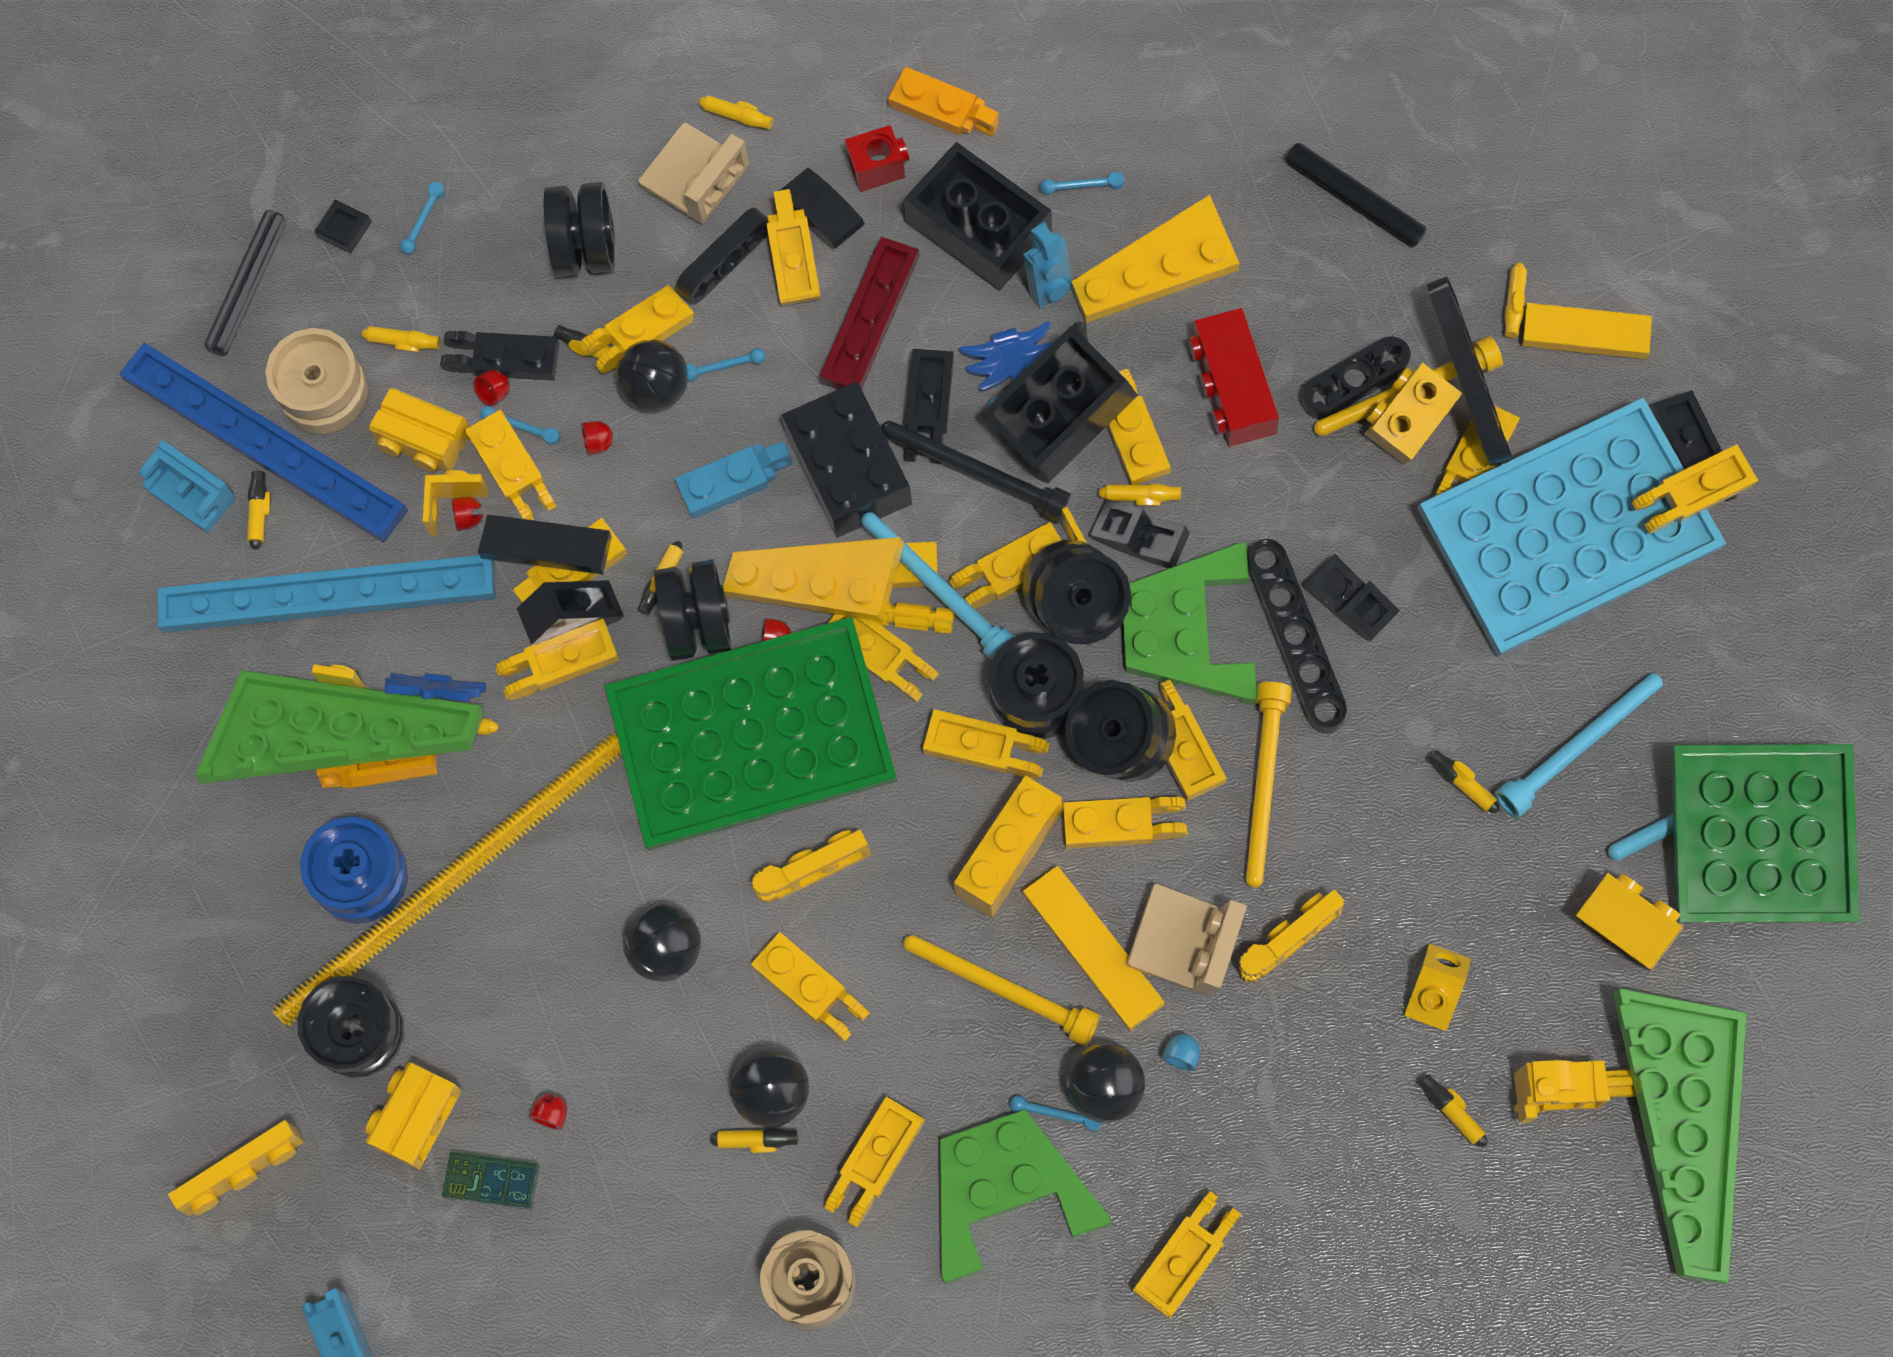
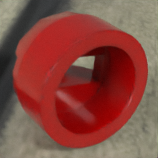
M494 369L475 377L473 387L477 397L485 405L493 406L508 395L510 383L507 376L501 375L500 371Z
M602 421L581 423L583 442L587 455L599 454L608 450L612 444L613 432L609 425Z
M464 496L451 499L457 531L469 530L481 522L483 514H472L473 509L481 507L477 499Z
M766 618L762 641L788 635L792 631L785 622Z
M544 1094L537 1098L528 1118L545 1127L562 1130L567 1118L568 1109L566 1102L560 1096L554 1098L553 1094Z

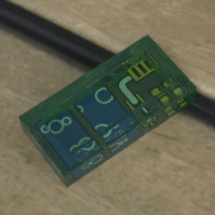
M450 1152L442 1197L445 1199L532 1210L540 1165L538 1163Z

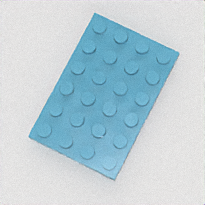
M1644 397L1420 503L1417 508L1497 656L1505 654L1712 554L1726 545L1707 509L1682 522L1677 520L1671 525L1649 534L1645 524L1651 518L1671 510L1669 502L1664 497L1644 510L1636 511L1633 507L1632 501L1658 487L1663 480L1685 470Z

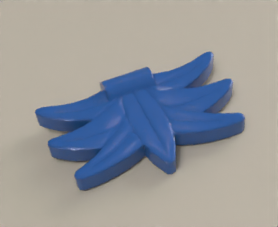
M1045 322L1041 326L1027 332L1017 333L1016 328L991 334L992 340L985 344L961 346L960 353L983 360L966 367V372L969 374L988 377L979 385V392L993 389L1009 378L1014 382L1055 342L1036 345L1049 331L1050 322Z
M390 673V678H385V693L421 695V698L425 700L438 697L468 702L469 698L480 697V693L486 692L485 682L452 680V677L448 675L425 673L424 677Z

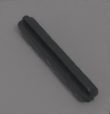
M1296 143L1288 152L1286 161L1289 165L1408 245L1415 247L1424 238L1426 233L1425 225L1302 143Z
M266 210L263 213L204 342V347L210 353L218 356L227 354L285 227L286 220L282 214L272 210Z

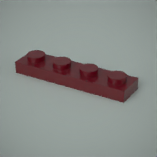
M882 236L880 237L819 376L822 384L840 389L858 381L861 389L863 388L920 257L918 248Z

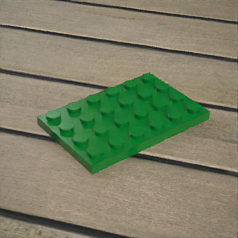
M853 617L605 685L644 845L648 851L898 782Z

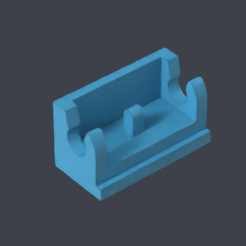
M162 439L157 445L158 448L140 469L139 475L146 479L142 486L150 494L208 533L236 500V497L226 483Z
M334 1288L324 1293V1300L315 1304L308 1302L302 1306L321 1357H373L347 1293Z

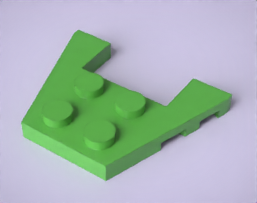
M1246 542L1232 545L1129 583L1131 590L1129 611L1123 620L1125 667L1127 673L1162 682L1169 679L1173 685L1179 686L1180 683L1203 689L1204 693L1219 697L1222 694L1241 699L1240 702L1245 704H1257L1255 663L1210 664L1204 586L1248 584Z
M1026 1110L940 1139L942 1277L945 1284L983 1271L969 1225L1053 1195L1058 1196L1073 1239L1111 1225L1109 1215Z

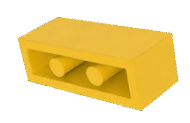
M1025 775L955 880L956 896L993 918L1062 814V797Z

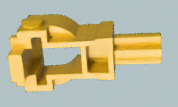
M1565 1060L1532 1061L1531 1063H1526L1513 1073L1518 1103L1514 1106V1113H1518L1519 1123H1531L1537 1118V1113L1553 1110L1599 1109L1609 1102L1610 1098L1636 1097L1631 1071H1606L1604 1060L1586 1062Z

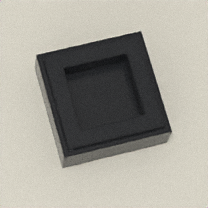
M335 199L314 233L317 238L352 254L372 221L369 215Z

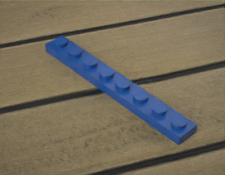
M145 342L119 373L123 380L382 543L386 541L408 511L402 502Z

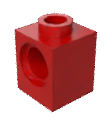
M891 125L845 139L847 159L859 192L905 178L904 162L910 160L903 137L895 138ZM879 154L887 156L885 159L879 161L871 159L873 156Z

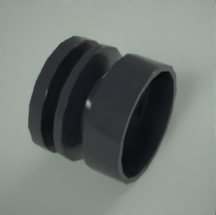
M354 976L333 977L317 985L304 999L297 1017L298 1037L305 1052L320 1065L334 1073L349 1078L370 1077L385 1069L398 1055L404 1039V1020L396 1003L369 981ZM351 1024L359 1025L364 1029L360 1037L352 1036L347 1031Z

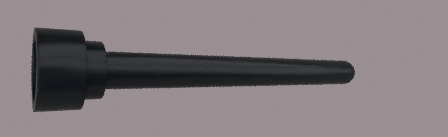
M885 421L881 426L886 437L1037 505L1036 510L1043 513L1042 517L1056 524L1061 519V509L1067 506L1071 493L1061 488L1055 487L1053 490L1046 487L1045 490H1042L893 421Z

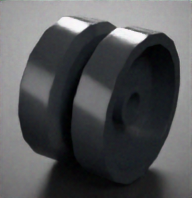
M603 182L582 184L577 195V207L573 193L566 185L546 187L543 201L548 252L554 275L556 277L578 275L582 265V251L586 266L592 273L613 272L615 268V231L605 184Z
M1061 540L1047 545L1034 556L1025 572L1022 590L1026 607L1034 618L1054 635L1071 644L1089 645L1106 639L1120 627L1129 611L1131 598L1128 577L1119 564L1097 548L1080 540Z
M714 559L692 563L689 569L691 590L689 591L686 589L682 571L677 566L654 571L659 612L672 661L694 657L697 650L695 630L698 629L704 649L709 654L732 649L728 625L730 623L728 603L724 586L720 584Z
M1028 632L1011 638L997 651L990 665L989 675L990 700L999 722L1003 726L1017 729L1019 733L1044 740L1062 734L1065 731L1069 709L1084 689V669L1077 652L1065 640L1049 633Z
M1116 680L1094 683L1081 692L1069 709L1065 725L1067 746L1076 762L1090 772L1126 782L1148 779L1160 771L1173 753L1177 736L1174 716L1165 701L1151 691Z

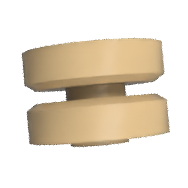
M318 328L295 331L282 339L269 355L265 369L267 386L289 421L301 430L317 434L340 431L354 422L365 408L369 393L366 375L345 339L334 332Z

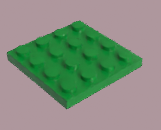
M1853 744L1674 745L1671 747L1676 911L1681 915L1676 922H1860Z

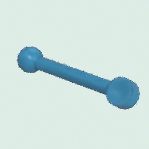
M1112 172L1107 178L1061 182L1044 179L1040 184V190L1046 195L1052 194L1055 190L1109 186L1113 190H1118L1124 185V176L1120 172Z
M432 182L428 186L429 197L408 238L400 243V250L404 254L409 255L415 251L416 245L414 242L435 201L445 195L442 183Z
M754 348L750 354L699 367L687 364V382L695 381L701 374L749 362L760 364L765 360V352L760 348Z
M491 406L482 407L480 418L483 420L495 413L494 408ZM505 416L511 427L544 438L548 445L553 446L560 441L561 437L556 428L550 427L544 430Z
M1015 1096L1010 1101V1108L1013 1112L1026 1110L1084 1124V1127L1090 1132L1097 1131L1102 1124L1085 1118L1080 1114L1027 1102L1022 1096Z

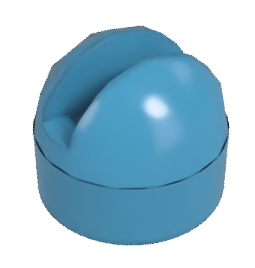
M1177 1035L1166 1044L1162 1059L1181 1070L1195 1071L1200 1059V1046L1191 1035Z

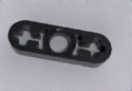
M750 208L744 212L683 271L676 282L675 290L691 304H696L704 299L767 237L768 229L766 223H769L768 218L757 208Z
M1394 336L1382 338L1310 380L1303 391L1302 407L1310 417L1321 420L1344 410L1397 379L1409 365L1411 352L1408 344L1401 338ZM1386 351L1390 355L1398 353L1397 364H1394L1391 360L1379 365L1377 373L1379 376H1377L1374 366L1383 361L1384 353ZM1352 369H1358L1367 375L1368 381L1363 386L1354 387L1346 382L1344 375ZM1335 380L1338 390L1329 395L1328 404L1325 405L1322 401L1314 403L1315 392L1318 391L1321 396L1332 392Z

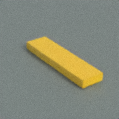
M1058 865L1023 890L1024 897L1129 1032L1165 1006L1164 1000L1142 972L1127 966L1128 954Z

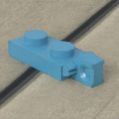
M1045 222L1031 230L1033 248L1023 254L1030 297L1039 309L1050 302L1060 300L1072 288L1067 243L1061 234L1057 232L1053 234Z
M784 441L766 448L759 444L747 447L676 477L675 481L692 519H695L768 488V483L777 478L775 472L793 465Z

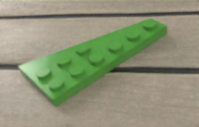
M241 670L195 775L199 783L202 784L467 751L472 748L484 714L481 706L434 698L425 700L420 696L387 694L385 691Z
M1619 988L1613 991L1614 1001L1677 1277L1715 1284L1728 1283L1747 1013Z

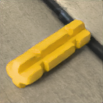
M888 601L883 622H876L884 626H889V623H895V627L928 631L930 627L935 628L934 632L948 634L953 629L955 616L954 612L949 608L937 607L936 611L931 610V606L897 602L896 606L891 605V601Z

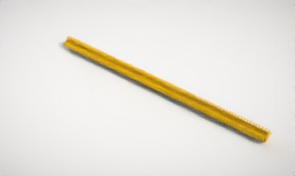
M611 732L612 737L608 735V740L603 739L604 743L599 742V746L595 745L596 750L590 749L591 753L587 752V757L582 756L583 760L578 759L579 764L574 762L575 767L569 766L570 770L566 769V774L561 773L562 777L557 776L558 781L553 779L554 784L548 783L549 787L545 786V791L540 790L541 795L536 793L537 798L532 796L533 801L527 800L528 805L524 803V808L519 807L520 812L515 810L516 815L510 814L512 818L506 817L507 822L503 820V825L498 824L499 829L493 828L495 833L489 831L490 836L486 834V839L481 838L482 843L477 841V846L472 845L474 849L468 848L469 853L463 852L465 857L460 855L461 860L456 858V863L451 862L452 867L447 865L448 871L442 869L444 874L439 872V877L434 876L435 881L430 879L431 885L426 882L427 888L421 886L422 891L416 890L418 895L412 894L414 899L409 896L410 902L404 900L405 905L400 903L401 909L395 907L397 913L392 910L393 916L387 914L388 919L382 918L384 923L378 921L380 927L374 924L375 930L369 928L371 934L366 931L367 937L361 935L362 940L357 938L358 944L352 942L354 948L349 945L350 951L344 949L345 955L340 952L341 959L335 956L337 962L331 959L332 965L326 963L328 969L323 966L324 972L318 970L319 976L314 973L315 980L309 977L311 983L305 980L306 987L300 984L302 990L295 988L298 993L296 994L292 991L293 997L287 995L289 1001L283 998L282 1000L285 1004L278 1002L280 1008L274 1005L276 1011L272 1010V1012L286 1028L287 1024L292 1025L291 1021L296 1022L295 1017H298L304 999L317 985L333 977L348 976V974L352 976V971L356 973V968L361 969L360 964L365 966V961L370 962L369 957L373 959L374 953L378 955L377 950L382 952V947L387 948L386 943L391 945L390 939L395 941V936L399 938V933L404 934L403 929L408 931V926L413 927L412 922L416 924V918L421 920L420 915L425 917V912L429 914V908L434 910L433 904L438 906L437 901L442 903V898L446 900V894L451 896L450 890L455 893L454 887L459 889V884L464 885L463 880L468 882L467 876L472 879L471 873L477 875L476 870L481 871L479 866L485 868L484 863L489 865L488 859L493 862L492 855L498 858L496 852L501 855V849L506 851L505 845L509 848L511 847L509 842L514 845L513 838L519 841L517 835L523 837L522 832L527 834L526 828L531 831L530 824L536 827L534 821L539 824L538 818L544 820L543 814L548 817L547 811L552 814L551 807L557 810L555 804L560 807L559 801L565 803L564 797L569 800L568 794L573 797L572 790L578 793L576 787L581 790L580 784L586 786L585 780L590 783L588 777L594 780L593 773L599 776L597 770L602 773L601 767L607 769L605 763L611 766L609 760L615 763L614 756L619 759L618 753L622 755L616 735Z

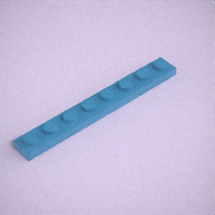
M477 555L158 588V628L165 633L496 599L494 560L482 559Z

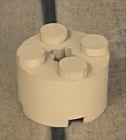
M802 1230L787 1234L773 1245L761 1268L760 1286L766 1302L781 1320L799 1329L814 1330L824 1328L836 1322L851 1307L855 1294L856 1278L852 1263L844 1249L836 1241L818 1232ZM810 1270L814 1276H820V1278L814 1281V1288L807 1291L803 1285L797 1286V1283L803 1281V1272Z

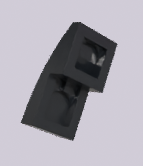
M809 167L779 190L790 189L794 211L804 209L811 231L834 249L865 225L863 218L853 207Z
M1106 499L1090 536L1092 539L1127 555L1162 567L1172 568L1176 566L1190 532L1185 525L1148 516L1144 508Z
M1336 554L1331 556L1303 585L1325 608L1369 642L1400 611L1371 581L1365 584Z

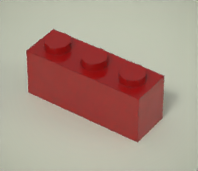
M1243 308L1194 320L1193 336L1188 337L1189 349L1193 360H1200L1204 373L1200 374V381L1205 397H1212L1216 410L1212 411V417L1217 434H1225L1228 447L1276 435L1279 416Z

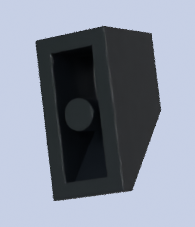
M609 580L544 582L517 608L531 645L540 644L602 618L607 626L624 617Z

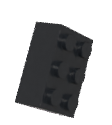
M958 142L954 143L904 198L906 220L909 224L999 290L1024 265L1023 254L1033 248L1031 230L1045 222L1048 229L1052 232L1051 209Z
M1070 326L981 415L1049 483L1138 394L1130 383L1074 327Z
M858 381L781 414L788 440L836 538L863 527L861 519L865 513H874L881 519L912 505L910 485Z

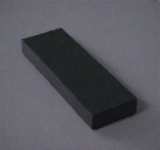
M487 514L478 554L482 559L603 575L612 536L610 530Z

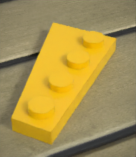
M1208 195L1071 281L1072 291L1083 318L1088 323L1239 271L1240 263L1212 198Z
M900 537L733 552L723 584L725 594L731 598L883 622L904 542Z

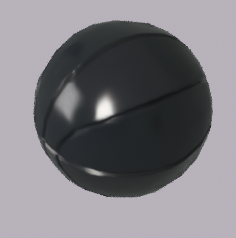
M642 340L629 346L623 352L616 366L615 379L619 393L629 405L644 412H658L670 408L681 399L687 387L688 369L683 356L674 346L662 340Z
M666 904L648 906L636 914L628 923L623 937V950L628 964L637 974L651 981L667 982L676 980L684 975L696 963L701 949L700 932L693 918L687 912Z
M1100 1043L1082 1051L1072 1060L1066 1076V1091L1073 1107L1085 1118L1099 1123H1113L1130 1115L1140 1105L1145 1092V1075L1140 1062L1127 1049L1113 1044Z
M764 1048L747 1055L737 1064L731 1077L730 1096L734 1107L742 1118L754 1125L775 1128L789 1123L802 1112L809 1096V1079L804 1067L797 1058L778 1049Z

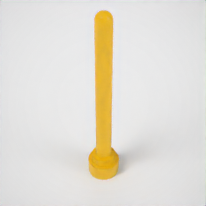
M1491 336L1473 343L1481 369L1484 372L1488 373L1503 366L1502 354ZM1453 361L1433 369L1434 372L1446 381L1458 377ZM1394 388L1388 389L1323 418L1315 423L1314 431L1318 436H1326L1368 417L1381 400L1388 404L1397 391Z
M1261 682L1257 686L1256 703L1260 705L1259 711L1263 713L1246 871V883L1252 888H1257L1263 883L1280 716L1285 714L1286 707H1289L1291 703L1292 687L1279 682Z
M909 935L903 941L906 951L1063 1026V1032L1070 1035L1069 1039L1084 1047L1089 1044L1096 1031L1101 1015L1084 1007L1082 1010L1074 1007L1071 1011L915 935Z

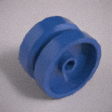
M350 816L333 819L318 828L306 842L300 860L301 878L310 895L335 918L353 924L374 922L390 913L403 898L408 882L407 862L398 846L391 840L385 830L371 820Z

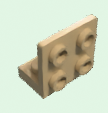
M683 123L639 178V184L643 189L703 225L750 165L745 141L731 133L724 144H721L688 123Z
M1155 884L1151 888L1127 960V966L1209 997L1221 989L1247 905L1229 900L1223 906L1217 907L1165 886Z

